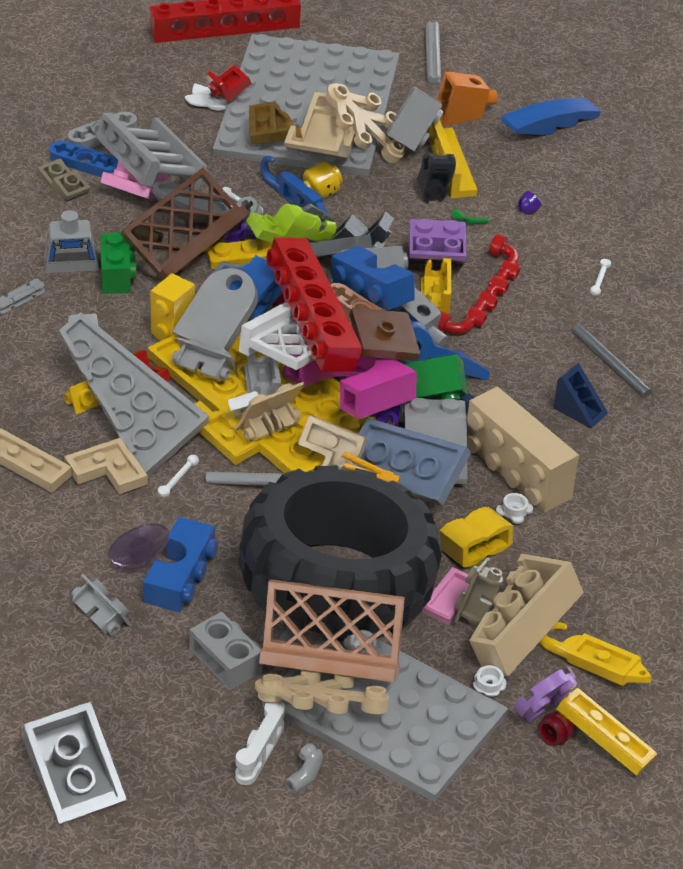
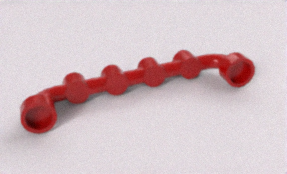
M497 233L488 250V254L497 258L501 254L508 257L507 260L503 261L497 275H493L487 289L481 292L475 306L470 307L463 322H451L452 315L440 311L441 318L437 329L441 332L463 334L470 331L474 326L481 329L488 316V313L484 311L493 312L498 304L499 297L496 294L503 297L510 286V281L507 279L515 281L520 273L521 266L518 265V252L514 247L507 244V237Z

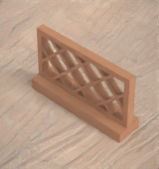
M271 579L268 583L263 648L260 650L259 664L394 682L400 670L399 653L405 597ZM277 589L289 591L297 600V603L284 612L276 602ZM299 592H300V593H308V594H307L306 596L302 597V596L299 594ZM314 594L322 595L331 606L319 616L316 615L306 602ZM332 597H338L341 599L336 602ZM347 599L356 600L365 610L352 621L339 606ZM366 601L375 603L369 606ZM381 603L396 605L395 617L386 625L383 624L373 611ZM300 605L313 620L302 630H299L288 617V614ZM333 610L346 624L334 635L321 621L322 618ZM276 611L279 617L274 620V615ZM368 614L380 630L366 640L354 624ZM281 620L294 633V636L288 641L273 640V627ZM315 624L328 639L320 646L311 645L303 635ZM392 625H394L393 635L388 630ZM348 629L361 642V645L354 650L344 649L336 639ZM383 633L392 644L391 656L378 654L370 643ZM298 638L301 643H295L293 641ZM331 643L335 648L326 646ZM365 647L368 652H361L360 650Z

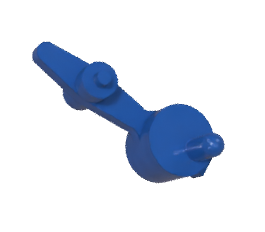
M411 321L420 350L418 361L426 360L428 357L439 358L457 354L464 362L466 375L483 380L490 377V372L486 367L468 357L463 351H454L435 345L426 326L420 322ZM404 360V361H406V362H408V363L417 362V361H407V360Z

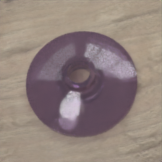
M158 523L137 526L125 532L113 542L109 549V558L113 564L123 567L146 564L166 547L169 542V531L167 527Z

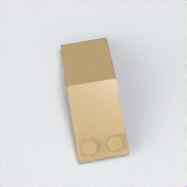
M315 92L301 128L302 137H296V126L291 125L284 142V147L349 158L354 138L356 137L354 123L348 130L340 129L335 122L337 118L336 108L327 102V93ZM357 105L360 109L365 110L366 108L365 106Z

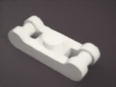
M282 701L267 702L265 704V718L258 730H252L246 748L236 753L237 768L235 778L238 783L250 785L256 780L283 733L285 704Z

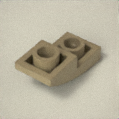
M61 158L37 167V175L65 200L90 191V186L76 169L70 171Z

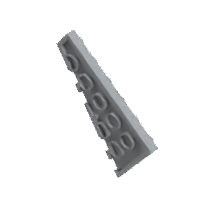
M81 312L59 330L60 338L119 438H122L148 476L154 473L209 423V416Z

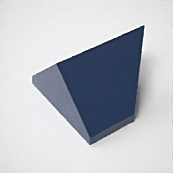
M579 363L573 365L558 378L554 409L588 428L595 426L608 414Z

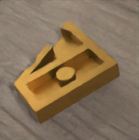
M276 102L249 105V137L251 145L285 140L291 125L296 126V137H302L300 126L298 124L294 125L291 122L290 116L282 111Z

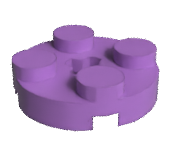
M566 667L565 671L562 669L556 671L530 689L532 697L528 701L522 696L515 703L514 708L521 718H526L528 723H531L546 712L544 708L551 702L559 705L565 697L572 693L571 691L578 686L576 675L570 667Z

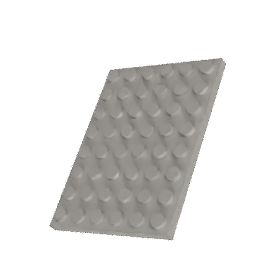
M252 34L240 70L249 77L252 84L228 102L212 149V155L261 162L263 157L271 156L275 159L274 164L310 168L324 161L330 165H336L342 173L369 176L378 140L367 129L366 132L372 136V142L366 149L359 148L354 142L349 158L284 147L285 140L251 145L249 137V105L276 102L281 107V110L290 116L291 122L294 125L298 124L301 129L314 93H326L330 84L338 83L345 85L350 93L367 97L369 93L377 94L381 98L382 103L377 110L371 112L385 115L400 53L389 50H372L365 47L342 46L336 43H318L313 40L302 41L289 37L278 38L265 34ZM376 124L380 129L382 128V125Z

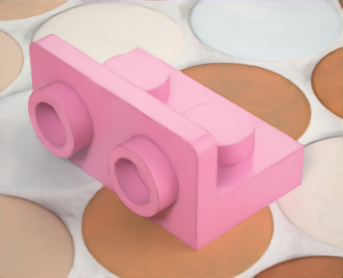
M118 161L114 173L103 172L101 183L148 199L157 200L153 195L152 187L143 186L120 161ZM158 174L154 182H167L168 175Z

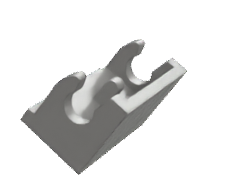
M255 353L247 356V365L244 366L247 392L256 391L259 395L265 394L266 396L275 393L281 387L277 360L266 355L256 358L254 357Z

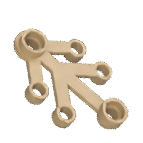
M330 84L326 90V100L331 106L336 108V125L342 130H348L354 123L356 135L354 142L362 149H366L373 140L372 136L366 132L367 129L384 146L381 150L383 158L389 163L399 162L405 154V146L395 139L391 140L376 125L380 124L389 128L397 114L392 111H388L385 115L371 112L377 110L382 103L381 98L375 93H369L365 97L350 93L343 84ZM357 105L365 106L371 111L360 109Z
M301 670L298 676L283 679L282 676L277 674H266L262 679L255 682V690L258 692L260 700L266 702H281L285 700L291 703L294 708L300 710L313 708L314 701L327 708V711L331 713L343 714L348 711L349 701L361 702V710L366 713L384 714L388 712L389 695L386 694L384 687L368 686L365 692L341 690L340 688L354 687L355 677L335 674L334 679L320 682L321 672Z

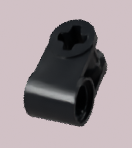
M432 152L424 154L416 182L426 203L437 200L441 202L446 197L451 178L456 169L454 154H447L446 156L433 155Z

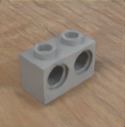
M223 612L190 629L189 650L229 690L262 672V664H259L261 646L243 633L239 624L231 621Z

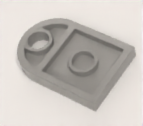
M234 268L222 269L210 275L204 281L172 331L177 338L180 337L186 340L190 338L196 339L204 346L212 349L222 348L229 351L241 332V326L248 321L258 302V291L251 277L244 271ZM233 281H243L239 289L229 290V286Z

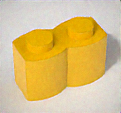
M482 507L472 511L465 519L453 520L439 530L442 551L462 567L476 565L488 555L499 554L513 544V525L490 507Z

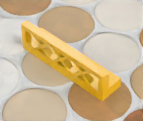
M440 119L436 125L431 123L427 133H429L428 140L433 154L438 156L454 154L456 159L455 173L448 187L450 198L477 196V187L453 127L443 128Z

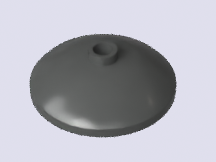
M163 181L154 182L152 186L153 195L159 202L180 186V184ZM194 190V192L204 193L199 190ZM175 197L174 208L189 210V197ZM194 198L193 210L208 212V200ZM213 201V213L225 214L230 210L223 202ZM174 214L177 217V222L188 226V216ZM193 216V223L208 224V218Z

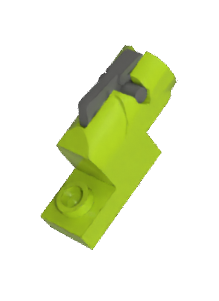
M285 204L274 217L268 214L260 215L252 212L246 220L258 239L273 243L274 237L307 238L308 241L318 242L328 241L337 229L332 216L312 204L304 207Z

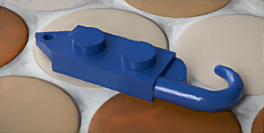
M271 156L262 158L260 166L264 180L280 193L283 198L293 205L304 207L312 204L328 213L323 205V198L318 193L313 191L290 171H284L278 174L277 177L274 176L269 169L268 163H273L275 159Z

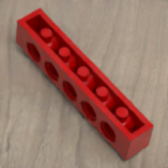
M299 0L184 1L174 4L161 3L150 6V31L154 42L161 43L300 28L301 3Z
M274 237L271 249L267 251V265L271 267L274 273L275 281L279 284L284 294V300L289 304L293 318L297 321L302 331V337L306 340L311 350L312 358L316 360L321 372H355L362 346L307 238Z

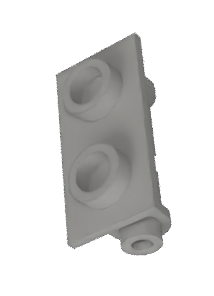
M180 337L177 338L180 351H175L172 356V362L176 363L177 367L196 373L201 363L203 366L200 374L218 381L222 379L227 380L230 376V370L236 371L232 355L225 349L206 347L196 339L190 338L186 340Z
M82 574L81 577L86 583L72 591L73 603L88 617L98 608L99 610L90 619L104 634L109 633L111 636L118 634L121 629L120 626L124 622L131 627L132 624L126 618V615L129 613L128 609L117 598L111 601L107 597L110 592L98 579L91 582Z

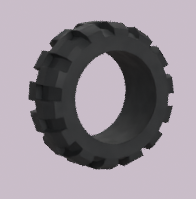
M337 465L316 466L313 471L304 472L299 468L282 474L276 483L269 482L249 506V511L244 516L238 563L248 591L252 592L256 604L265 612L268 583L272 579L405 597L402 628H404L422 612V609L431 600L442 558V542L432 513L422 500L414 501L411 491L394 480L390 482L383 481L377 478V473L355 468L354 472L339 470ZM309 546H343L360 551L372 558H339L324 554ZM277 589L276 602L284 612L297 603V600L289 591ZM299 592V594H300L302 597H304V596H306V595L308 594V593H300V592ZM314 594L306 600L317 616L331 607L322 595ZM332 597L336 602L341 599L338 597ZM347 599L339 605L351 621L365 611L353 599ZM366 601L369 606L375 603ZM381 603L373 611L383 624L386 625L394 619L396 605ZM301 605L288 614V617L299 630H302L313 621ZM335 610L321 619L333 635L346 626ZM368 614L354 624L359 631L366 630L375 634L380 630ZM316 624L308 629L309 631L323 634ZM348 629L336 639L344 642L345 638L350 635L352 636L353 633ZM382 633V634H381L380 636H378L377 638H382V637H384L385 635ZM323 634L322 639L328 640L327 637Z

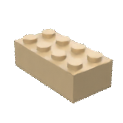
M498 386L469 400L467 448L471 453L479 455L490 470H496L505 478L511 488L518 489L528 499V503L532 504V506H537L544 513L573 498L579 454Z

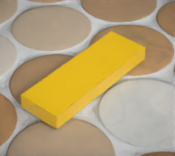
M576 688L565 697L556 708L636 776L657 755L651 747L579 688Z

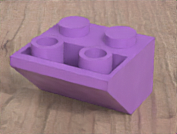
M410 219L408 262L426 263L428 260H431L434 264H441L443 258H450L452 265H464L466 262V222Z

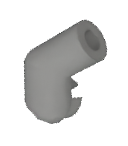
M312 743L306 744L300 750L299 757L305 761L302 768L284 780L285 787L293 794L298 793L315 781L324 757L321 749L317 750L316 746Z

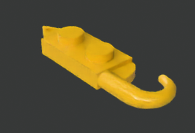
M557 622L550 631L556 629L566 630L568 626ZM546 634L538 643L545 650L566 658L568 663L624 686L626 683H651V675L642 665L640 656L588 634L575 635L567 638L564 642L550 638Z

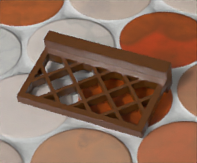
M201 168L125 227L120 234L158 275L156 280L160 283L171 273L177 276L180 275L215 245L240 227L250 212L243 205L239 207L204 168ZM202 178L209 186V194L194 192V183ZM177 196L189 197V210L174 208V198ZM194 198L208 200V212L193 210ZM213 201L223 202L230 210L225 214L213 213ZM156 212L169 213V225L154 224V214ZM174 214L188 216V228L173 226ZM193 216L208 218L207 228L205 230L193 229ZM136 228L149 229L148 241L137 240L131 232ZM153 230L167 231L168 244L153 242ZM173 232L188 234L187 244L185 246L172 245ZM153 248L167 250V260L161 265L152 256Z

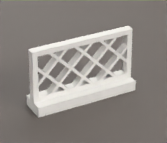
M286 302L241 326L239 352L247 356L258 351L295 370L315 360L312 358L309 346L305 345L307 342L303 339L302 331L297 321L294 320L293 313ZM284 343L299 344V345H284ZM289 354H295V355H301V356H299V357L296 358V357H293V356H291V355H289Z

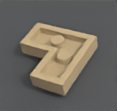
M309 415L298 444L325 455L322 466L337 465L339 470H346L343 468L344 463L354 466L358 465L343 458L342 454L347 452L361 458L368 438L316 416Z
M122 438L64 456L65 463L72 467V477L77 484L107 475L119 494L148 485V475L130 452Z

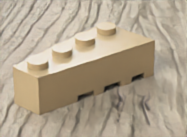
M527 554L520 555L517 560L519 564L518 569L511 571L506 578L508 586L504 592L497 593L493 600L495 604L493 611L486 612L469 640L481 667L487 665L496 666L503 672L504 676L508 677L573 606L584 592L571 562Z

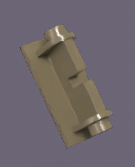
M487 557L479 567L474 565L465 581L470 584L467 592L463 591L460 594L454 607L458 610L454 623H457L464 617L468 619V623L471 626L478 627L486 612H489L493 603L482 596L484 595L494 600L503 582L500 569L487 567L490 558Z

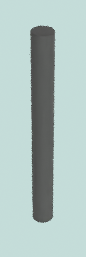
M577 323L573 326L572 333L641 397L645 398L652 394V390L581 324Z

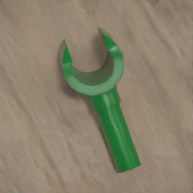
M458 209L451 212V215L455 218L454 221L466 222V227L472 224H488L489 222L488 218L466 217Z

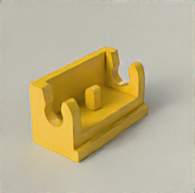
M443 258L441 270L439 271L432 270V261L428 260L425 264L424 277H421V293L440 311L449 314L451 303V259Z

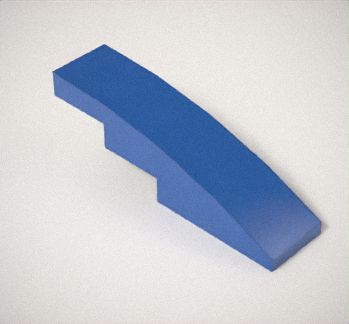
M564 98L544 101L502 115L501 121L518 134L550 135L555 132L556 127L576 126L579 119H596L599 117L601 110L586 98Z

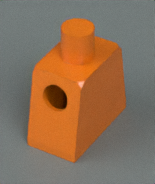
M444 72L437 98L442 104L440 109L443 111L440 121L444 126L483 118L486 105H496L498 101L496 90H490L482 78L477 75Z

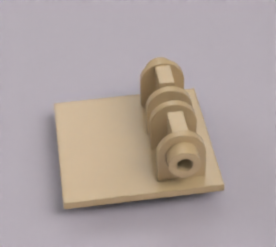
M304 382L293 386L291 383L279 387L271 395L260 394L252 398L246 411L241 414L242 418L235 427L236 431L244 428V438L247 441H257L274 434V430L279 432L282 429L296 425L298 420L301 419V414L297 408L293 409L291 405L304 386Z

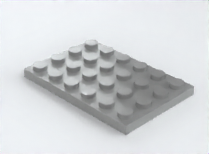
M322 636L314 645L320 646L326 640L322 639ZM376 639V645L381 649L382 654L391 656L392 646ZM338 641L344 649L349 650L344 646L343 641ZM331 643L326 646L335 648ZM402 651L399 653V674L394 682L355 677L354 687L340 688L341 690L365 692L368 686L384 687L386 694L389 695L388 712L384 714L366 713L361 710V702L349 701L348 711L343 714L331 713L327 711V708L314 701L313 708L308 710L296 709L291 703L285 700L282 701L285 704L284 719L433 802L438 799L508 714L507 707ZM291 668L283 679L300 675L301 669ZM321 672L320 682L334 679L335 674ZM262 701V707H265L266 701Z

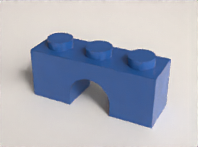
M356 246L331 256V276L333 282L347 286L371 303L389 311L415 300L414 273L396 264L386 268H377V255L361 246Z
M178 517L167 537V559L178 562L165 563L158 560L154 561L143 581V603L181 612L185 603L192 602L196 590L195 583L197 580L202 581L207 571L208 558L214 559L218 550V541L215 540V526Z

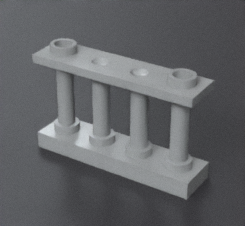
M103 113L96 137L143 186L152 187L158 174L181 176L186 181L201 168L206 170L207 165L159 118L153 117L150 129L125 127L112 113ZM202 178L194 183V190L200 189Z

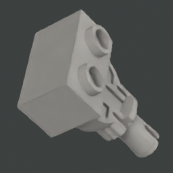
M414 86L388 128L387 135L413 151L416 150L417 146L422 148L429 137V133L426 132L431 123L436 125L443 114V111L440 109L442 107L441 102Z

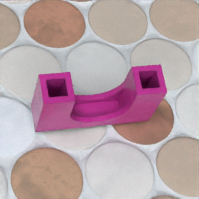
M289 354V355H291V356H293V357H296V358L299 357V356H301V355ZM359 357L355 372H321L316 360L298 370L284 364V377L296 384L304 382V386L330 377L352 376L340 380V409L358 419L416 398L417 371L395 359Z

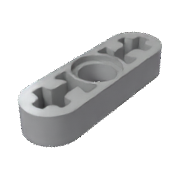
M131 112L114 114L125 127L137 128V117ZM101 119L69 131L68 142L89 149L101 145L102 143L96 137Z

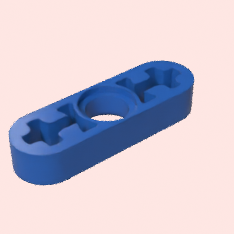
M66 141L54 142L49 147L51 161L61 158L67 167L98 177H102L103 172L114 173V169L117 168L119 161L115 156ZM88 159V160H91V161L83 162V161H80V160Z

